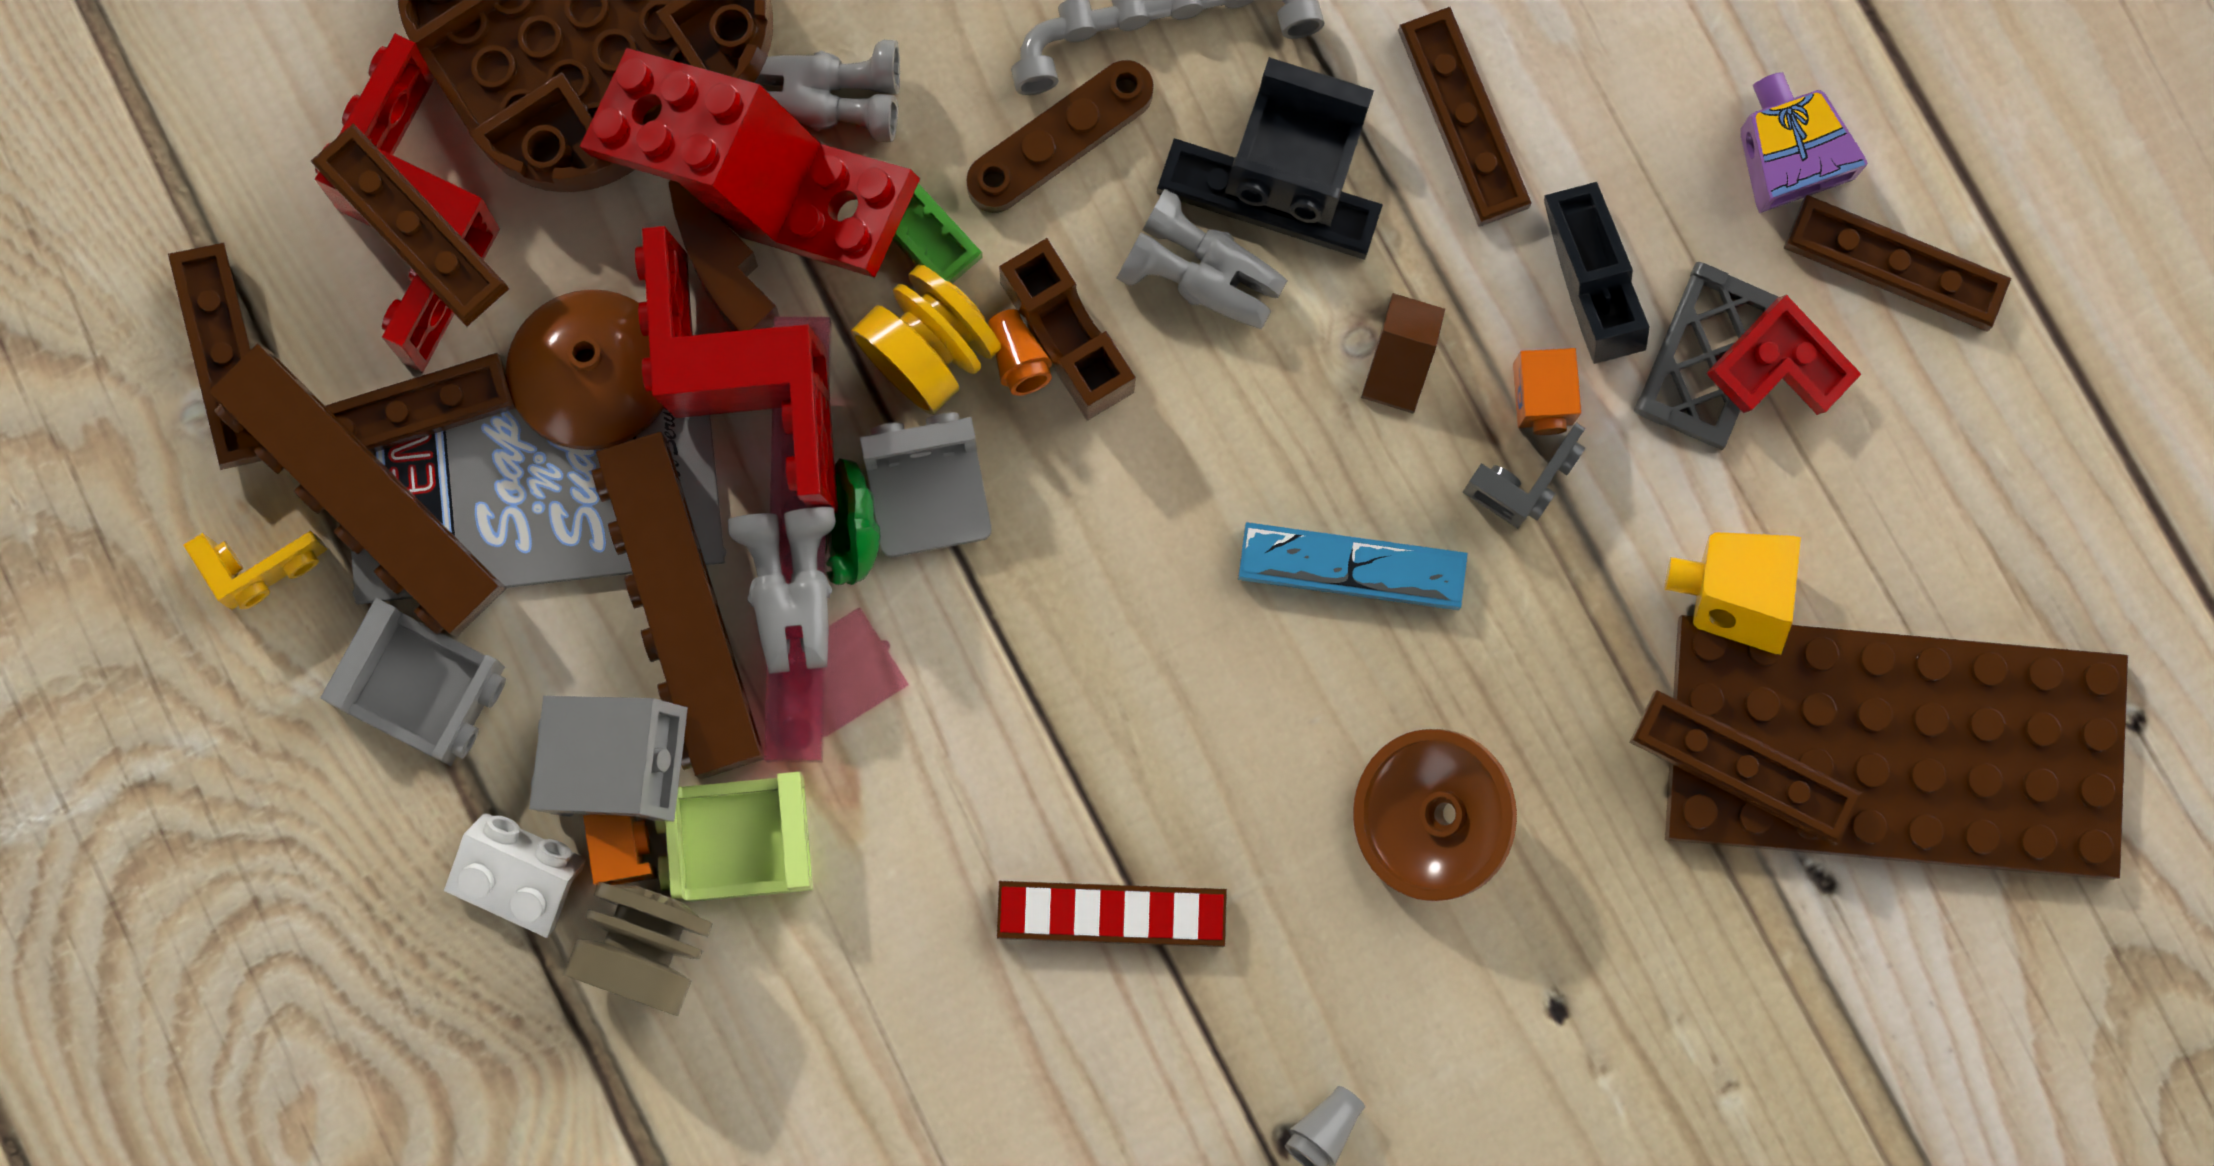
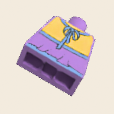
M1783 72L1769 75L1753 84L1762 110L1749 115L1741 127V140L1754 199L1759 213L1802 199L1806 195L1810 196L1853 181L1867 166L1868 163L1864 154L1823 91L1816 90L1794 98Z

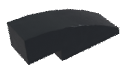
M1593 182L1544 195V204L1560 266L1593 364L1646 351L1650 326L1631 282L1632 266L1598 183Z

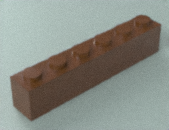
M257 343L208 391L220 403L214 409V412L237 434L246 429L260 443L254 449L257 456L277 474L286 469L300 483L294 490L295 494L316 514L325 509L340 524L334 530V533L356 554L365 549L380 564L374 570L378 578L397 595L405 589L420 604L414 610V613L435 634L438 635L445 629L449 634L459 636L507 589L269 349Z
M660 431L596 451L600 468L591 470L595 487L601 502L611 500L616 516V521L608 523L610 536L617 554L627 553L633 574L624 577L626 588L634 609L643 606L649 628L641 630L644 647L650 662L660 660L666 679L665 682L657 684L660 699L688 707L681 760L683 770L693 768L696 777L705 779L766 759L668 440Z

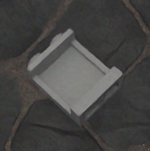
M375 598L320 698L343 712L452 766L457 756L464 758L472 748L479 730L473 725L483 707L491 708L499 698L506 682V678L501 676L505 666L497 659L484 655L442 633L435 634L425 624L403 614L396 607Z
M543 696L541 718L538 724L539 735L535 767L531 780L529 809L559 816H573L574 814L636 816L654 821L674 822L688 707L655 698Z

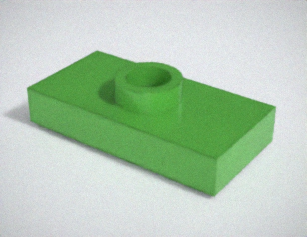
M918 183L893 237V241L916 266L918 264L925 265L945 281L953 284L983 258L982 252Z

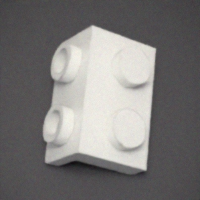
M485 813L464 833L444 891L548 938L556 927L570 886L582 871L586 859L573 853L567 845L560 841L540 838L521 829L515 821L507 817L492 816Z

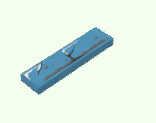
M1246 522L1238 580L1459 611L1462 605L1468 553Z

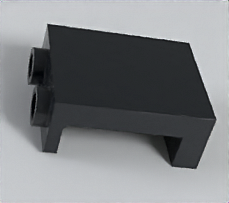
M1269 57L1238 154L1231 167L1225 193L1236 196L1249 205H1265L1290 213L1293 217L1303 222H1318L1331 226L1374 90Z

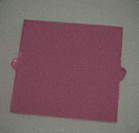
M860 607L829 626L827 667L807 669L805 652H803L801 644L791 649L790 654H788L790 671L784 673L797 692L795 700L798 704H805L825 738L909 686L888 652L890 643L886 640H880Z

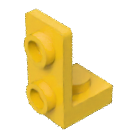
M309 531L237 576L236 573L243 570V566L226 541L217 544L207 535L201 533L183 544L216 599L231 610L238 606L240 609H247L258 604L270 594L268 587L286 576L289 579H294L309 572L319 563L317 557L327 550L322 540L312 531Z

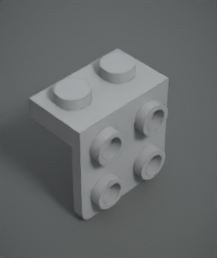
M942 413L927 418V425L904 429L903 423H888L872 428L870 436L860 437L870 491L874 496L875 518L880 527V545L882 552L886 556L898 557L986 540L990 536L991 522L978 460L972 417L960 419L959 413Z

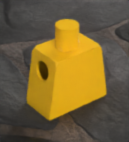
M1715 532L1708 537L1701 562L1670 557L1664 590L1696 596L1693 624L1698 629L1781 655L1793 622L1801 537Z

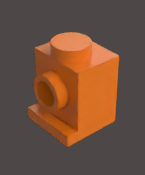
M596 814L583 816L593 884L597 886L599 882L609 885H622L657 879L656 868L649 862L643 863L642 855L651 854L650 836L646 820L637 821L636 816Z

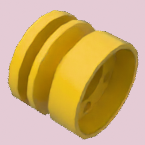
M918 264L908 274L909 280L916 292L904 284H898L893 289V295L904 314L899 317L885 307L876 305L851 330V334L870 361L902 394L926 413L934 415L959 391V384L948 365L952 362L966 372L976 374L981 369V363L973 350L983 357L991 359L1001 349V345L992 329L985 322L983 314L958 287L949 281H945L925 265Z

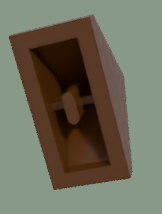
M1392 293L1361 398L1414 414L1437 347L1445 308Z

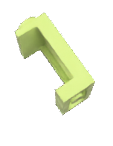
M801 772L779 773L777 778L678 787L674 822L655 821L657 834L666 833L668 856H660L658 858L660 887L662 891L670 890L672 899L685 903L813 890L805 783Z

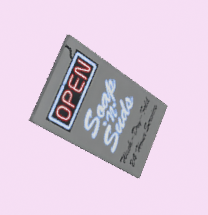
M664 407L653 423L628 441L660 431L663 433L670 446L706 565L725 563L726 549L723 547L710 415L675 418ZM513 409L373 453L506 588L633 574L627 553L618 555L610 536L608 523L616 521L611 500L601 502L591 470L600 468L596 451L603 449L580 450L555 444L536 433L526 424L517 409ZM365 549L359 554L351 550L354 582L353 596L357 605L373 603L375 598L384 602L413 598L405 589L397 595L378 578L374 570L380 564Z

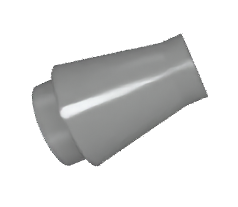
M1337 1086L1327 1099L1289 1130L1291 1138L1285 1144L1286 1150L1303 1166H1335L1358 1116L1365 1108L1364 1103L1348 1089Z

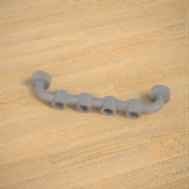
M1066 0L1058 6L1059 18L1050 19L1036 25L1026 35L1020 48L1021 60L1011 68L1016 91L1022 95H1035L1046 92L1058 84L1059 80L1053 58L1042 55L1043 48L1053 41L1066 39L1069 42H1080L1093 37L1099 31L1114 28L1132 31L1146 26L1151 20L1170 16L1177 20H1183L1200 14L1203 9L1225 5L1227 8H1240L1251 4L1254 0H1112L1113 6L1097 10L1091 9L1089 0ZM1282 0L1285 5L1278 10L1277 16L1284 37L1289 39L1303 38L1323 28L1325 23L1320 4L1317 0Z

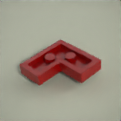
M1787 294L1777 298L1706 373L1743 413L1752 411L1783 379L1816 415L1827 412L1861 375L1857 368Z

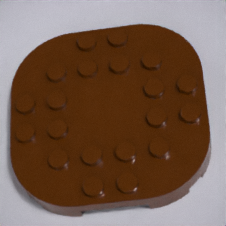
M398 0L401 21L409 40L415 42L429 70L476 144L499 169L510 177L531 187L554 192L592 190L613 183L635 170L591 157L579 147L626 48L754 83L767 60L773 36L771 0ZM662 104L653 106L647 111L643 119V125L655 120L659 116Z

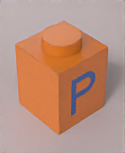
M1576 348L1520 351L1513 362L1518 428L1533 427L1535 435H1555L1566 432L1567 426L1573 425L1581 415Z

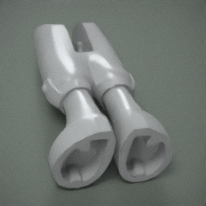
M882 40L875 45L872 57L867 61L842 64L838 57L824 51L814 53V55L767 57L754 83L783 86L782 92H767L801 125H807L814 131H820L821 129L835 127L839 121L849 122L868 129L871 137L878 142L894 141L898 121V103L895 95L876 94L866 99H851L832 95L831 91L841 90V88H854L879 93L898 94L900 90V54L897 40Z
M1164 189L1142 230L1157 239H1168L1190 250L1201 261L1200 264L1182 259L1166 249L1154 238L1141 232L1116 279L1127 285H1135L1148 275L1170 279L1178 283L1179 293L1189 304H1201L1228 318L1262 329L1271 310L1258 299L1237 289L1238 283L1241 282L1268 297L1279 298L1288 280L1264 261L1234 242V238L1229 232L1211 229L1205 233L1196 227L1181 211V201L1178 196Z
M831 507L804 508L784 514L793 568L791 583L789 584L786 583L781 570L778 515L760 513L728 519L729 535L735 542L748 548L755 563L758 577L754 578L750 585L747 600L755 610L759 637L769 674L790 671L788 659L790 639L786 640L785 629L792 626L802 627L803 638H799L802 650L805 652L807 669L827 667L829 636L827 603L832 593V588L829 586L825 574L817 570V553L822 537L831 532L836 522L834 509Z

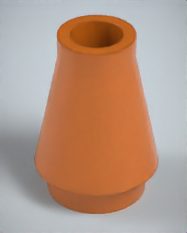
M1008 309L990 318L988 325L1001 345V349L996 353L1001 384L1009 387L1011 394L1016 396L1030 394L1046 386L1052 379V374L1049 370L1052 366V360L1023 322L1017 309Z

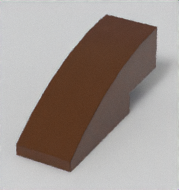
M670 180L668 185L674 216L685 249L707 296L732 331L772 328L781 320L777 306L748 278L758 267L754 252L715 213L710 211L679 182Z

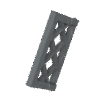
M1696 262L1642 394L1634 408V412L1723 450L1726 447L1740 409L1719 387L1717 391L1692 400L1679 370L1706 360L1709 368H1711L1717 362L1715 357L1726 353L1734 344L1731 343L1712 351L1700 321L1727 311L1739 339L1745 333V329L1736 308L1748 304L1762 310L1763 314L1779 297L1728 275L1729 273L1713 266ZM1703 285L1718 291L1724 305L1697 315L1694 306ZM1692 325L1704 354L1677 364L1674 354L1685 328ZM1669 374L1672 375L1683 401V404L1675 407H1670L1656 401L1664 378ZM1722 396L1725 404L1716 426L1700 420L1695 406Z

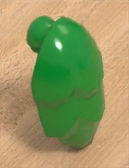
M839 458L835 463L838 513H835L836 522L834 528L828 533L830 557L826 562V565L832 568V571L826 572L830 582L838 586L845 583L854 585L865 579L877 558L881 538L880 527L874 519V496L866 486L862 471L856 462Z

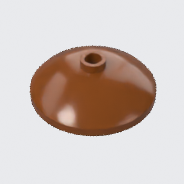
M606 290L574 291L546 302L523 322L515 334L508 352L506 379L512 401L518 413L536 433L563 447L597 450L619 445L632 439L644 431L658 417L664 406L653 397L652 391L647 392L645 390L642 377V359L650 357L649 336H643L641 333L638 316L639 302L625 295ZM590 349L595 352L594 357L588 362L576 360V356L581 350Z
M1423 729L1395 738L1381 748L1370 760L1361 775L1356 789L1353 821L1361 852L1371 869L1382 881L1394 890L1415 899L1443 901L1463 897L1476 891L1490 881L1499 871L1509 855L1514 841L1517 808L1510 780L1502 765L1487 748L1462 733L1444 729ZM1448 803L1454 807L1456 812L1455 819L1451 824L1443 816V810Z

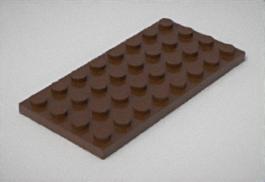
M1681 615L1678 618L1674 699L1861 792L1862 795L1839 844L1833 846L1669 763L1665 840L2115 880L2120 878L2128 655L1791 625L1782 654L1779 655L1700 630L1693 624L1694 616Z

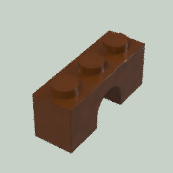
M1048 238L999 266L1001 286L1019 311L1031 333L1052 360L1054 370L1087 421L1134 393L1135 375L1107 331L1101 333L1091 320L1078 296L1076 282Z

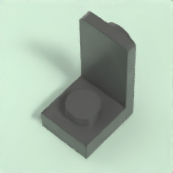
M1577 422L1574 424L1529 493L1519 488L1521 481L1508 470L1497 465L1490 469L1482 463L1468 482L1463 493L1517 529L1527 516L1538 521L1556 494L1547 488L1550 481L1558 470L1568 475L1584 452L1585 447L1577 441L1586 428Z

